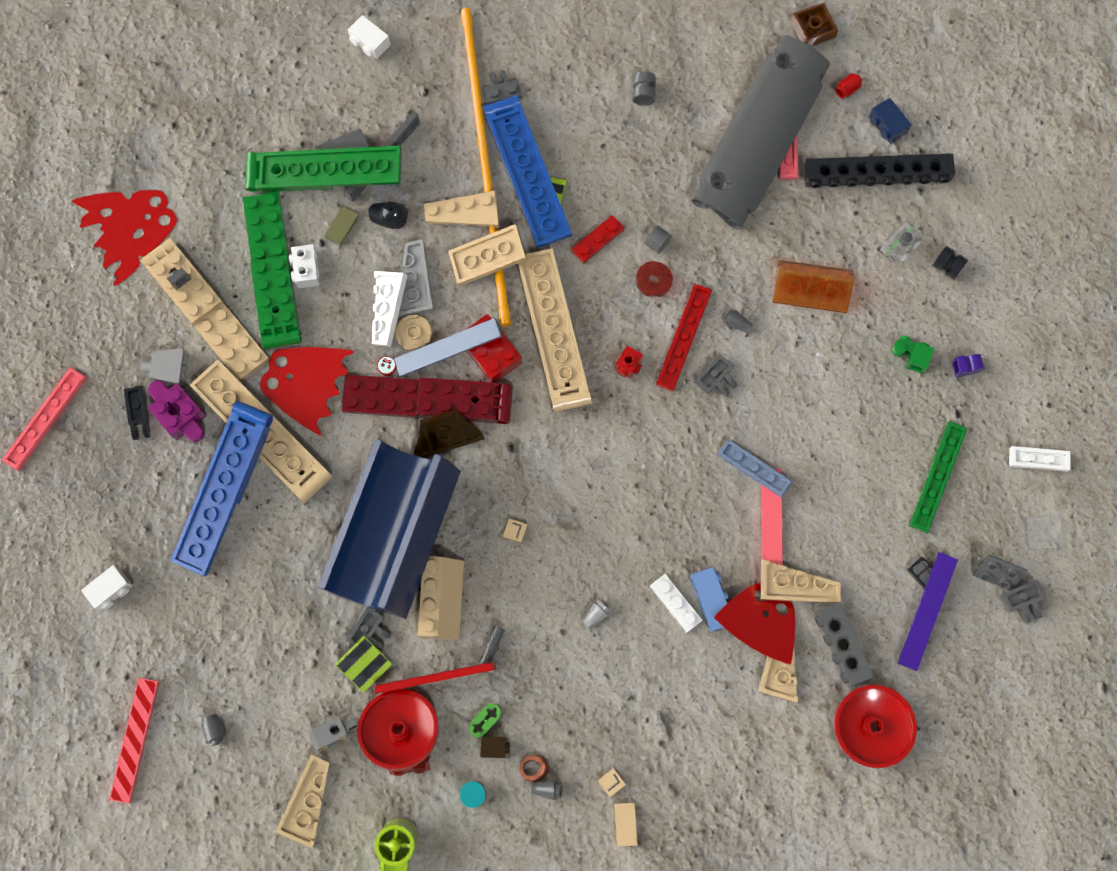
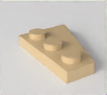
M795 650L793 651L791 665L767 656L758 692L798 703Z

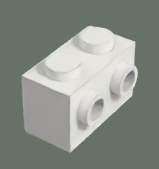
M363 15L348 29L350 41L355 46L359 45L366 55L373 56L376 60L391 45L389 36Z
M314 245L291 247L292 254H289L290 265H293V271H291L292 282H295L298 288L320 286L317 251Z
M112 565L81 591L94 609L102 611L110 608L113 605V601L118 597L125 596L133 585L119 567Z

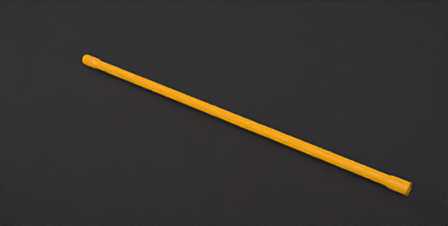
M464 8L461 10V18L464 27L484 193L493 191L472 28L471 9ZM489 226L490 234L498 231V227ZM502 269L495 272L499 304L498 312L500 326L508 327L511 326V317L508 308L504 270Z

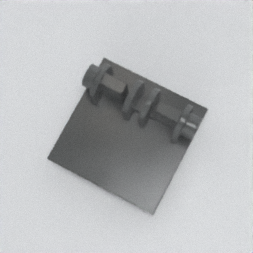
M989 554L986 559L978 561L977 567L979 568L973 576L1000 586L1003 589L1012 590L1027 572V569Z

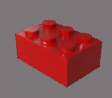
M486 314L467 329L489 321L492 318L489 314ZM502 331L503 337L466 351L489 382L496 383L522 364V356Z

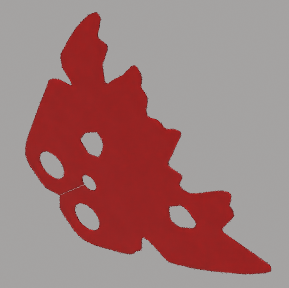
M139 190L133 193L129 200L121 192L99 193L72 200V203L89 211L81 218L80 228L97 223L102 225L99 230L103 231L104 234L93 247H101L102 250H106L103 257V268L105 269L121 260L119 268L114 273L117 278L113 286L127 279L140 265L138 256L145 257L157 248L177 223L174 211L166 208L168 199L165 193L160 190ZM154 196L161 199V203L157 207H152L149 203L150 199ZM110 208L112 210L111 215L103 217L100 211ZM146 214L151 215L149 220L144 218ZM162 215H167L170 217V222L162 226L159 224V218ZM137 229H143L144 235L134 239V232Z

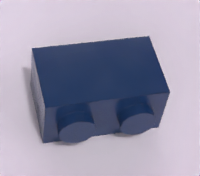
M891 98L873 107L869 115L872 125L879 129L881 136L889 144L906 135L912 126Z

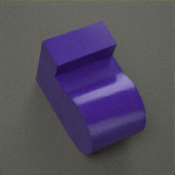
M981 354L958 356L952 361L956 378L985 370Z

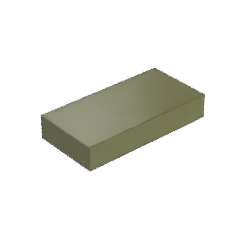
M343 206L324 235L325 239L342 246L360 217L359 214Z

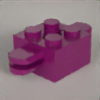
M162 381L152 382L148 387V392L155 401L147 407L148 410L174 439L179 440L185 435L191 442L201 441L205 436V430L199 422L206 417L205 413L178 383L169 389Z

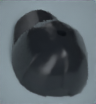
M397 202L375 203L368 210L369 218L375 224L390 229H400L407 223L408 210L404 205Z

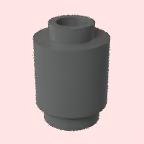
M218 714L202 718L201 727L206 744L216 746L223 743L226 734Z

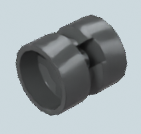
M638 72L633 75L634 89L632 91V101L636 105L647 106L655 102L656 76L653 73Z

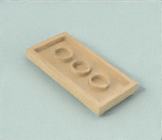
M516 224L448 251L456 282L459 286L528 260Z

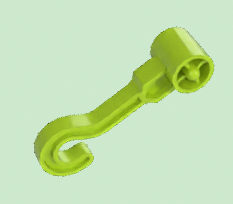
M404 818L392 819L385 824L376 836L374 846L375 853L380 859L379 871H409L410 857L415 851L419 840L418 830L411 821Z

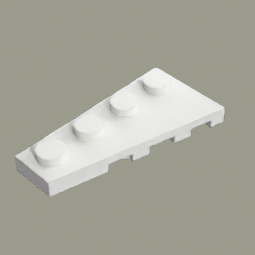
M374 271L376 286H374L373 293L376 294V300L373 304L375 319L372 322V344L376 346L391 347L408 276L404 273Z

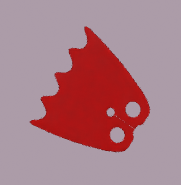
M298 347L277 350L270 357L268 362L269 370L260 381V389L284 413L317 435H321L317 422L320 418L331 416L326 402L328 398L340 394L334 385V381L339 376L348 374V371L342 365V360L344 357L353 354L354 351L323 347ZM280 356H284L287 359L286 366L282 368L276 365V359ZM292 374L293 377L291 380H287L285 375ZM276 378L278 386L275 389H269L267 387L268 379Z

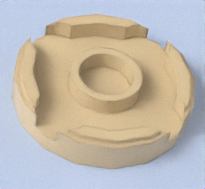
M416 314L402 318L395 328V338L399 346L411 352L429 345L433 336L429 321Z

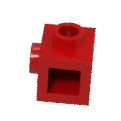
M627 345L615 364L616 372L624 378L629 377L631 379L642 368L643 354Z

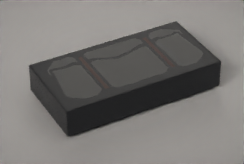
M920 557L907 571L925 589L932 566L923 557Z

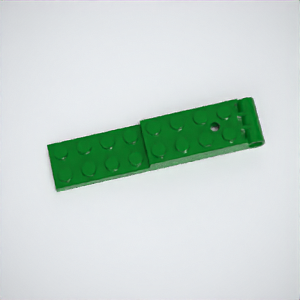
M400 146L249 152L246 156L245 190L249 192L329 190L333 189V187L401 184L402 148Z
M275 191L242 197L251 256V273L263 348L266 350L302 343L294 285L291 280V265L280 193Z

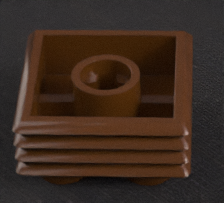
M825 3L792 14L791 22L800 41L812 47L836 38L838 29Z

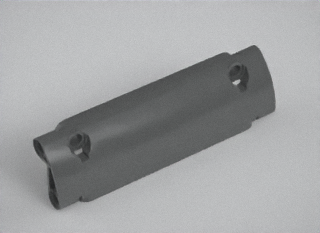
M783 35L773 54L767 56L700 176V186L692 199L694 205L703 209L711 208L730 227L737 230L742 229L749 214H752L762 201L823 87L821 81L830 66V62L820 52L791 36ZM724 183L727 184L726 188H722Z

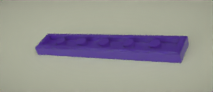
M938 552L897 664L914 671L918 670L958 559Z

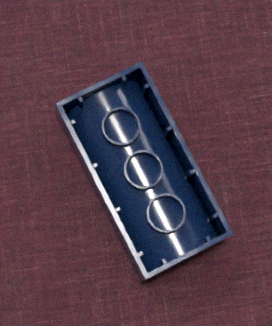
M375 439L318 588L341 599L407 619L461 471L440 455L435 454L433 460L408 454L381 440Z

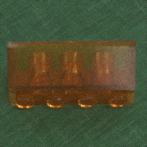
M779 260L775 277L773 303L847 313L855 281L854 271Z

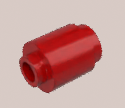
M850 73L837 83L835 87L836 94L841 99L849 98L862 87V78L858 74Z

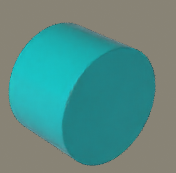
M468 782L460 790V800L466 807H479L486 799V789L479 782Z

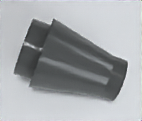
M732 309L729 310L723 321L727 324L726 326L744 331L745 333L749 332L753 324L737 310L734 311Z
M557 779L533 782L531 788L532 795L552 800L560 799L562 795V782H557Z

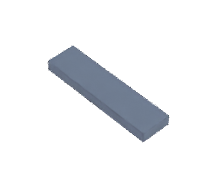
M729 439L717 454L720 458L780 498L784 496L793 481Z

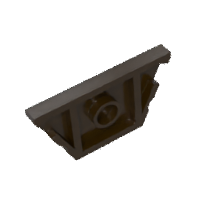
M454 409L419 421L413 455L426 458L484 440L485 438L483 433L458 409Z

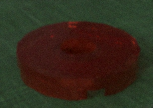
M647 262L639 268L636 274L637 288L648 297L664 296L668 293L673 283L672 272L661 262ZM655 276L659 279V282L652 283L649 278Z

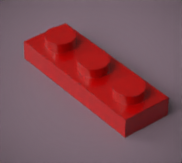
M611 215L575 245L571 252L584 265L621 234L625 227Z

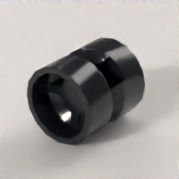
M946 245L932 266L939 271L945 270V275L954 280L966 265L968 259L960 254L955 255V251Z

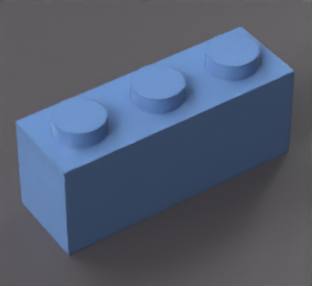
M714 567L691 574L690 580L709 632L712 633L724 629L714 618L727 604L726 601H729L726 590L721 589L720 582L722 580L719 572H715Z

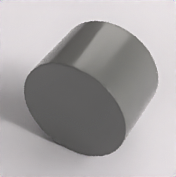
M657 226L647 237L645 245L659 254L667 246L672 235L660 226Z

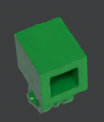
M900 336V339L892 346V353L897 357L905 353L908 356L905 368L923 374L928 369L934 348L930 347L927 343L911 342L912 339L910 337Z

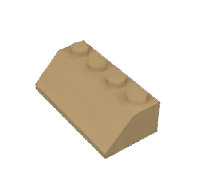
M429 557L421 580L418 636L420 638L460 640L464 561L446 557Z

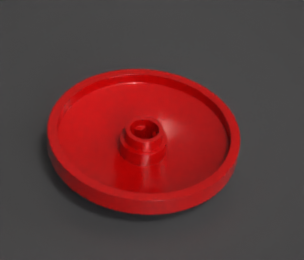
M866 685L854 689L841 700L835 712L833 724L838 745L852 761L862 766L886 768L895 765L909 754L915 743L917 723L914 712L906 699L891 688L881 685Z
M406 689L387 691L375 697L363 710L357 727L358 742L365 756L374 765L390 771L407 770L420 764L434 749L439 735V722L433 706L419 693Z

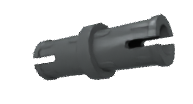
M493 625L488 641L484 643L485 648L479 663L492 662L496 651H499V643L505 629Z

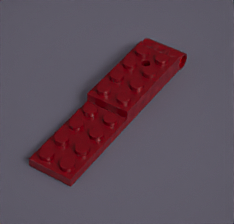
M346 375L341 411L352 414L428 418L458 409L470 422L510 424L513 386L495 382L421 377L419 380ZM474 399L479 400L477 403H472Z

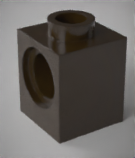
M481 736V758L506 759V754H510V742H507L506 737Z

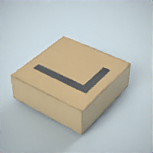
M509 518L503 538L522 543L528 524Z
M614 768L597 780L609 797L626 785Z

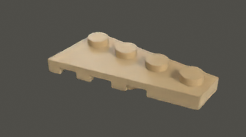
M764 559L761 560V600L820 603L841 602V583L807 574L800 570H794L780 564H774Z

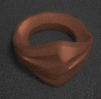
M530 755L523 759L519 770L521 776L526 781L538 782L547 777L550 766L542 756ZM536 761L540 763V771L532 776L526 775L524 771L526 763Z

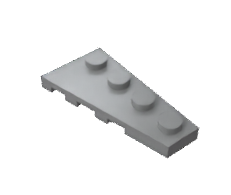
M423 239L407 242L404 246L402 266L403 273L408 276L398 318L434 311L425 242Z

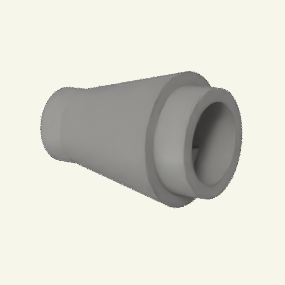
M599 599L593 603L582 622L591 629L609 615L610 608Z

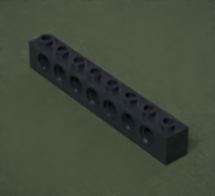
M953 153L806 159L803 166L805 187L819 188L821 186L835 188L842 185H847L848 187H855L857 185L874 186L876 184L890 186L896 183L910 185L912 183L929 184L931 182H939L944 184L950 182L956 174ZM894 169L899 170L901 173L895 172ZM876 170H880L883 174L877 173ZM839 171L844 172L846 175H841ZM820 172H825L828 176H824Z

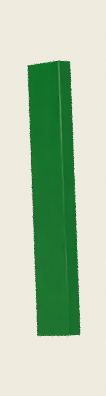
M951 421L947 423L908 525L909 527L926 534L929 532L967 428Z

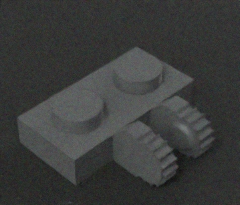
M503 69L501 70V77L504 83L497 84L496 74L490 72L493 85L483 87L487 105L515 95L522 99L518 79L508 81L506 71Z
M721 354L694 381L708 395L716 387L725 397L730 392L720 383L723 379L732 388H736L738 385L728 375L734 368V365Z
M1038 579L1000 595L1007 612L1011 613L1019 609V614L1025 624L1031 622L1025 606L1030 605L1031 612L1036 619L1042 617L1037 601L1046 598Z
M367 607L346 641L354 646L365 636L372 644L383 650L385 647L383 643L376 641L372 637L376 631L388 639L392 635L379 628L385 617Z

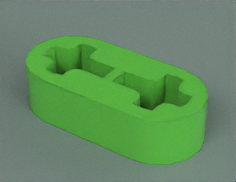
M492 703L488 704L472 720L469 725V731L473 736L483 737L500 719L501 709L499 706ZM489 708H496L497 711L495 713L497 716L486 720L485 718L489 714L487 710ZM484 720L486 723L482 726L483 732L474 733V724L479 725Z

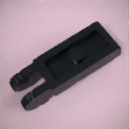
M142 385L124 389L128 425L130 426L133 440L139 439L136 425L141 424L144 437H150L145 387Z

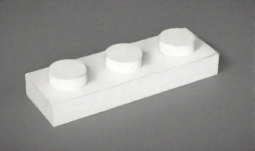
M1011 446L1009 448V467L1068 472L1070 471V451Z
M666 574L650 585L652 591L686 633L702 621Z

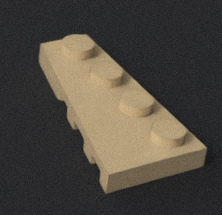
M495 191L424 204L425 221L427 224H459L461 226L477 225L480 227L493 226L500 228Z
M310 755L275 831L276 833L313 849L330 762L315 755Z

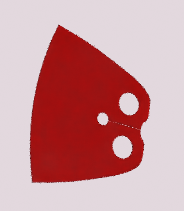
M757 583L739 593L714 616L727 631L744 644L763 655L791 665L796 621L792 602L778 600L758 601L755 598V592L761 590V583ZM780 603L786 605L788 608L787 614H779L776 606ZM768 610L769 616L765 617L763 611Z

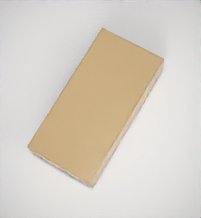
M635 803L614 804L617 847L636 846Z

